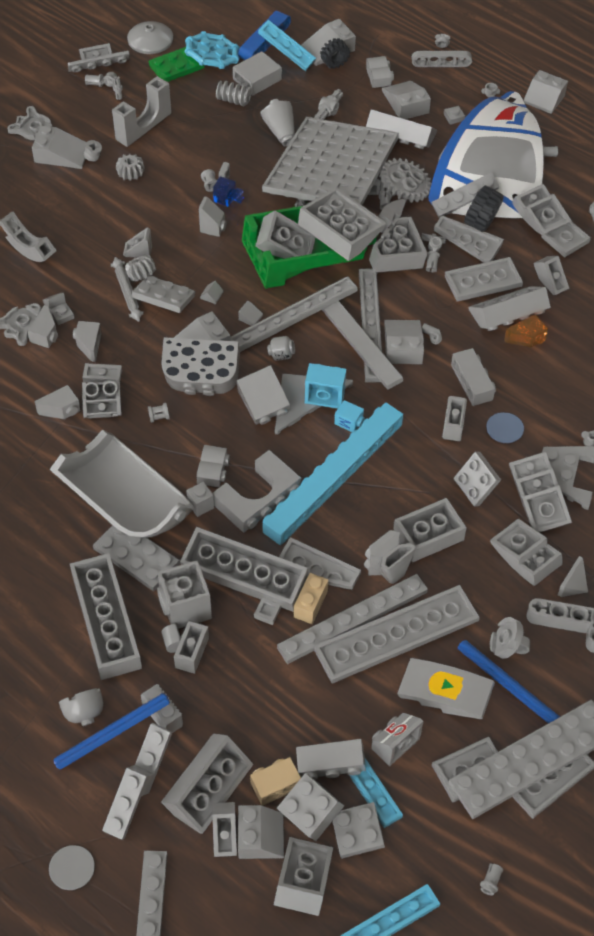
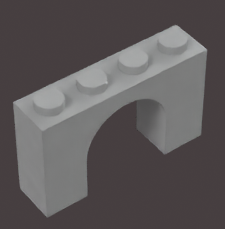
M158 76L146 84L147 104L138 118H136L135 108L124 101L112 109L115 139L127 147L171 114L169 83Z
M270 450L255 460V472L272 487L268 495L260 499H247L237 493L228 483H225L212 493L214 506L243 533L248 529L254 528L258 521L271 514L272 510L280 502H284L288 498L292 490H296L301 485V477Z

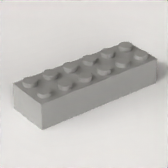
M196 527L180 561V564L183 565L198 560L205 579L258 599L265 598L280 604L282 608L294 612V604L309 575L308 568L198 527Z
M110 554L71 563L72 577L101 680L142 669L140 655Z

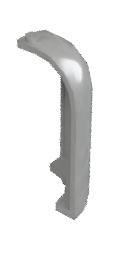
M102 430L92 442L85 446L87 450L81 453L76 451L71 454H60L50 468L55 475L114 527L132 537H154L168 531L183 521L194 508L191 501L116 436L105 430Z

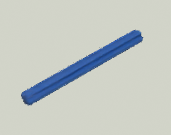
M464 640L459 644L458 650L548 724L560 717L468 641Z
M165 693L158 695L55 757L53 760L55 766L58 769L66 767L169 705L170 701Z

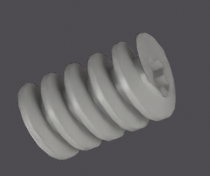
M220 80L216 89V98L218 100L222 99L225 102L228 101L229 103L234 102L236 105L240 104L244 107L250 101L252 89L249 87L246 91V86L244 85L240 89V84H237L234 88L233 82L228 86V81L222 84Z

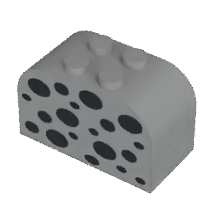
M164 337L162 369L166 381L171 388L189 395L199 392L207 396H213L214 393H226L236 385L240 358L238 341Z

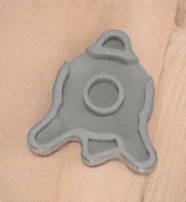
M29 106L26 109L27 116H18L16 123L9 125L7 129L10 134H19L26 139L35 140L41 125L52 127V124L48 117L37 113L33 106Z
M36 303L26 305V308L18 309L17 306L0 318V329H6L4 331L5 337L16 339L19 346L26 345L29 338L27 330L41 311V306Z

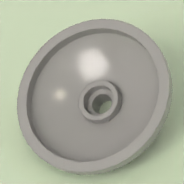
M146 21L135 25L129 31L127 39L129 46L133 50L143 54H156L165 51L171 46L173 33L163 23Z

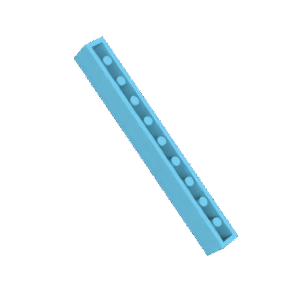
M386 402L381 407L376 408L373 415L369 419L366 418L358 430H354L345 442L343 441L334 453H330L325 462L314 469L312 475L304 478L301 485L296 490H292L288 498L277 505L274 512L265 516L262 522L263 533L281 546L402 426L403 413Z

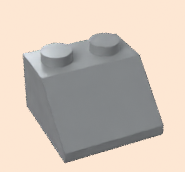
M539 70L532 79L524 98V103L552 114L565 96L568 81Z
M261 805L238 806L239 859L284 858L283 814L281 812Z

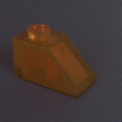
M533 315L507 328L504 341L506 343L533 347L537 344H542L546 340L548 328L536 315Z

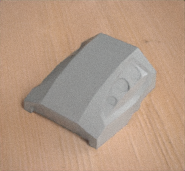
M116 380V382L104 381L102 383L89 382L87 384L82 382L84 418L121 416L120 380Z

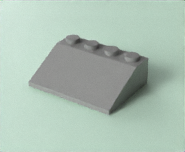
M336 187L301 207L298 225L348 261L359 255L387 224Z

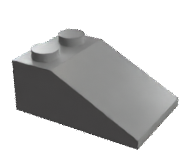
M340 19L325 24L300 46L316 58L313 64L317 66L324 63L320 57V51H322V47H325V43L328 44L329 40L333 41V38H336V40L340 38L348 46L351 53L355 51L356 36Z
M407 81L382 88V92L399 118L409 119L429 113L431 98L425 88L418 84Z
M41 125L32 146L34 162L82 169L86 159L83 153L87 142L57 127Z
M273 211L263 218L255 247L262 251L270 250L273 256L286 259L311 254L316 237L296 222L277 211Z
M209 312L196 318L174 338L230 341V334L215 314Z
M384 320L385 351L391 364H422L424 343L420 320Z
M289 837L274 905L319 916L333 847Z

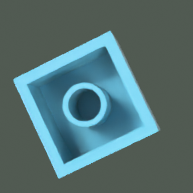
M309 363L305 380V403L338 409L343 402L345 394L346 369Z

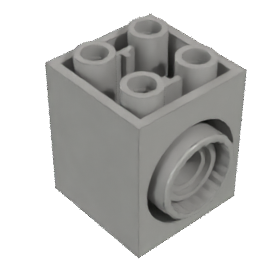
M198 560L158 572L160 586L157 588L158 597L163 613L168 616L170 625L175 623L179 629L186 627L188 621L199 623L212 619L210 594Z

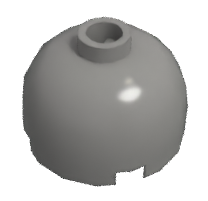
M100 688L75 694L71 700L67 697L59 702L64 717L72 723H81L82 726L94 723V718L101 713L104 704Z

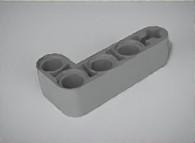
M533 599L530 602L526 614L527 620L530 623L586 633V647L590 652L594 653V608L545 599Z

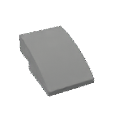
M544 184L515 196L512 202L522 218L542 236L572 221L554 194L550 195Z
M517 519L490 540L503 559L533 586L537 585L562 565V553L547 544L545 536L520 519Z

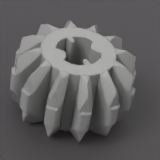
M129 153L128 156L123 155L122 158H118L116 170L119 177H123L124 180H137L144 172V164L141 157H137L136 154L132 156Z
M150 255L138 256L125 265L126 273L131 281L147 278L155 272L156 267Z

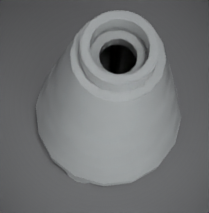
M273 99L260 113L262 119L283 146H288L295 135L293 107L290 101Z

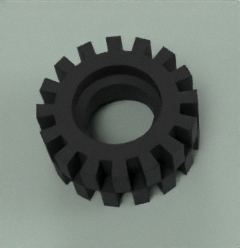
M333 38V41L329 40L328 44L325 43V47H322V51H320L321 59L330 69L331 67L332 69H335V67L339 68L340 64L343 66V62H347V58L350 57V50L345 42L340 38H337V40Z

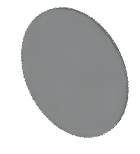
M71 845L60 849L54 854L49 864L51 880L56 886L64 890H75L83 887L89 882L94 873L93 857L88 850L81 846Z

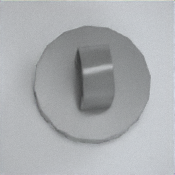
M511 617L498 623L500 628L491 635V652L502 659L508 658L514 653H528L530 650V639L523 636V625L521 622Z

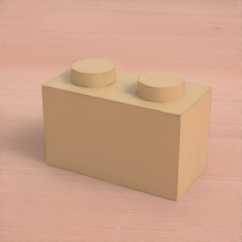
M309 573L294 604V618L313 624L328 592V579Z
M290 757L285 760L283 758L278 759L271 766L258 768L250 775L251 785L261 806L289 794L301 779Z

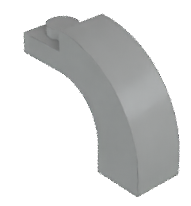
M10 212L0 220V226L7 234L6 239L18 252L30 260L42 262L56 252V249L47 237L38 238L32 235L23 226L14 212Z

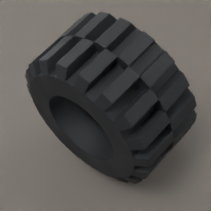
M487 185L483 186L473 199L465 215L464 223L481 232L486 231L495 218L503 202L504 195Z

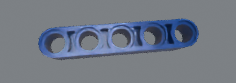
M275 11L240 47L238 52L239 58L247 60L260 52L264 53L272 45L258 34V30L268 20L284 32L290 25L291 17L282 12Z

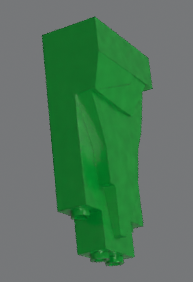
M303 206L275 211L298 224L300 208ZM273 211L245 215L242 243L265 289L285 285L286 279L311 268L361 260L364 258L367 250L366 247L359 255L348 261L322 241L315 238L311 254L286 259L273 256L270 250L262 251L255 247L263 218ZM377 236L371 241L369 245L376 243Z

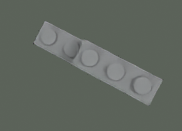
M154 723L150 724L135 765L127 767L102 831L121 840L125 839L141 796L149 794L173 731Z

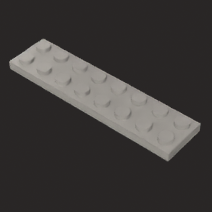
M458 585L314 645V651L331 683H335L478 622L479 616L461 586Z
M590 700L449 779V785L471 818L475 819L593 751L594 702Z

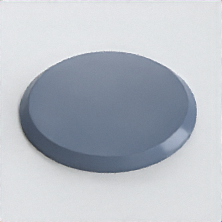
M510 413L494 414L489 418L486 425L488 434L494 440L501 443L515 442L521 438L524 432L522 421Z

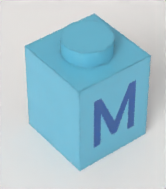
M344 400L335 412L334 424L353 432L358 427L360 428L365 420V417H363L364 409Z

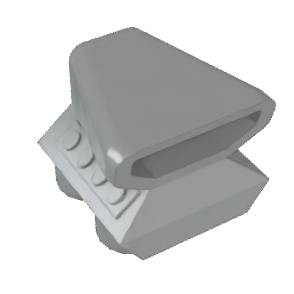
M388 531L370 545L365 553L368 559L365 561L364 567L368 569V575H382L389 583H396L404 577L415 552V546L411 543L400 545V532Z

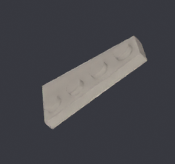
M291 537L279 558L308 568L309 573L328 579V585L352 590L361 574L360 569Z

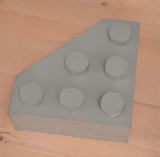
M412 217L395 218L391 226L381 235L379 241L373 245L369 261L374 273L423 268L427 251Z

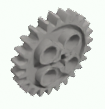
M395 158L392 161L388 160L382 166L379 175L381 178L380 182L384 183L383 187L388 188L387 192H393L392 196L397 195L398 199L401 197L404 200L409 199L411 203L413 200L419 202V200L423 201L424 198H427L432 183H430L431 178L427 177L428 173H423L424 168L419 169V165H413V161L408 163L407 159L405 161H402L401 158L398 161Z

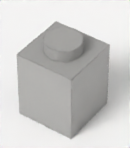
M204 482L186 490L187 498L193 504V511L197 517L214 509L213 494Z

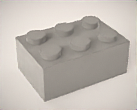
M445 498L395 519L393 531L400 532V544L411 543L415 546V552L411 559V562H415L463 541L466 526L448 499Z

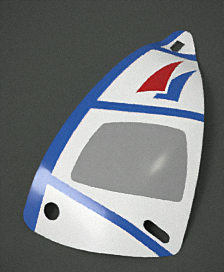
M510 91L501 97H489L478 104L465 117L450 138L440 157L429 192L430 203L443 197V190L446 187H452L455 191L492 172L499 185V189L496 191L504 195L503 202L495 217L522 218L512 204L514 200L512 195L522 194L542 184L543 145L538 122L527 109L519 93ZM510 97L516 99L513 103L507 101ZM471 203L451 213L466 215Z

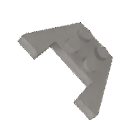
M594 446L543 447L542 453H547L562 494L567 496V499L571 502L576 501L582 505V508L588 510L592 492L575 488L573 483L579 460L594 463Z

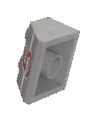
M402 713L398 718L396 716L388 722V727L374 734L371 749L391 766L420 740L423 726L421 718Z

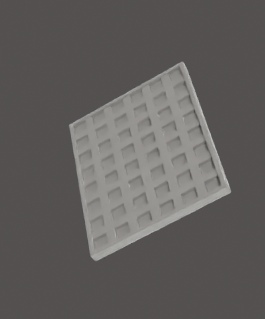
M306 117L263 184V192L313 201L336 187L360 205H363L382 166H384L398 140V132Z

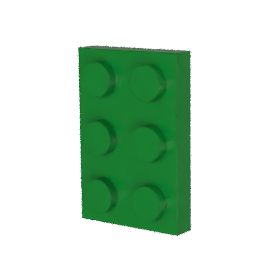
M186 47L149 60L151 69L159 78L166 82L204 68V65H199V62L186 55Z

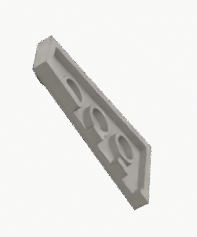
M441 216L434 227L436 233L446 237L447 240L483 263L493 261L504 241L502 238L484 231L481 232L445 216Z

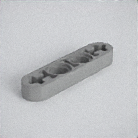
M416 51L411 56L412 64L415 67H467L472 63V56L468 51ZM432 57L438 58L436 61L430 60ZM447 57H453V60L447 61L445 59Z

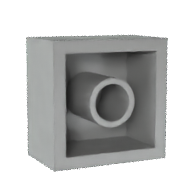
M305 773L277 809L309 838L317 841L344 805Z

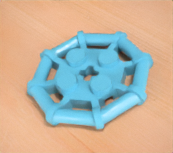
M201 31L200 34L188 36L185 40L186 55L191 56L201 66L208 65L224 69L225 66L239 62L238 51L240 48L238 44L232 43L223 34L216 35Z

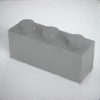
M473 348L454 353L451 366L472 406L492 401L496 392V386L489 379L487 369L483 368L480 356L476 355Z
M361 739L296 747L298 773L301 778L305 773L316 780L322 776L336 778L339 777V774L359 775L362 771H366L364 746Z

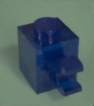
M220 176L213 186V200L216 203L229 207L233 200L241 203L244 199L241 196L244 191L239 188L236 189L235 181Z

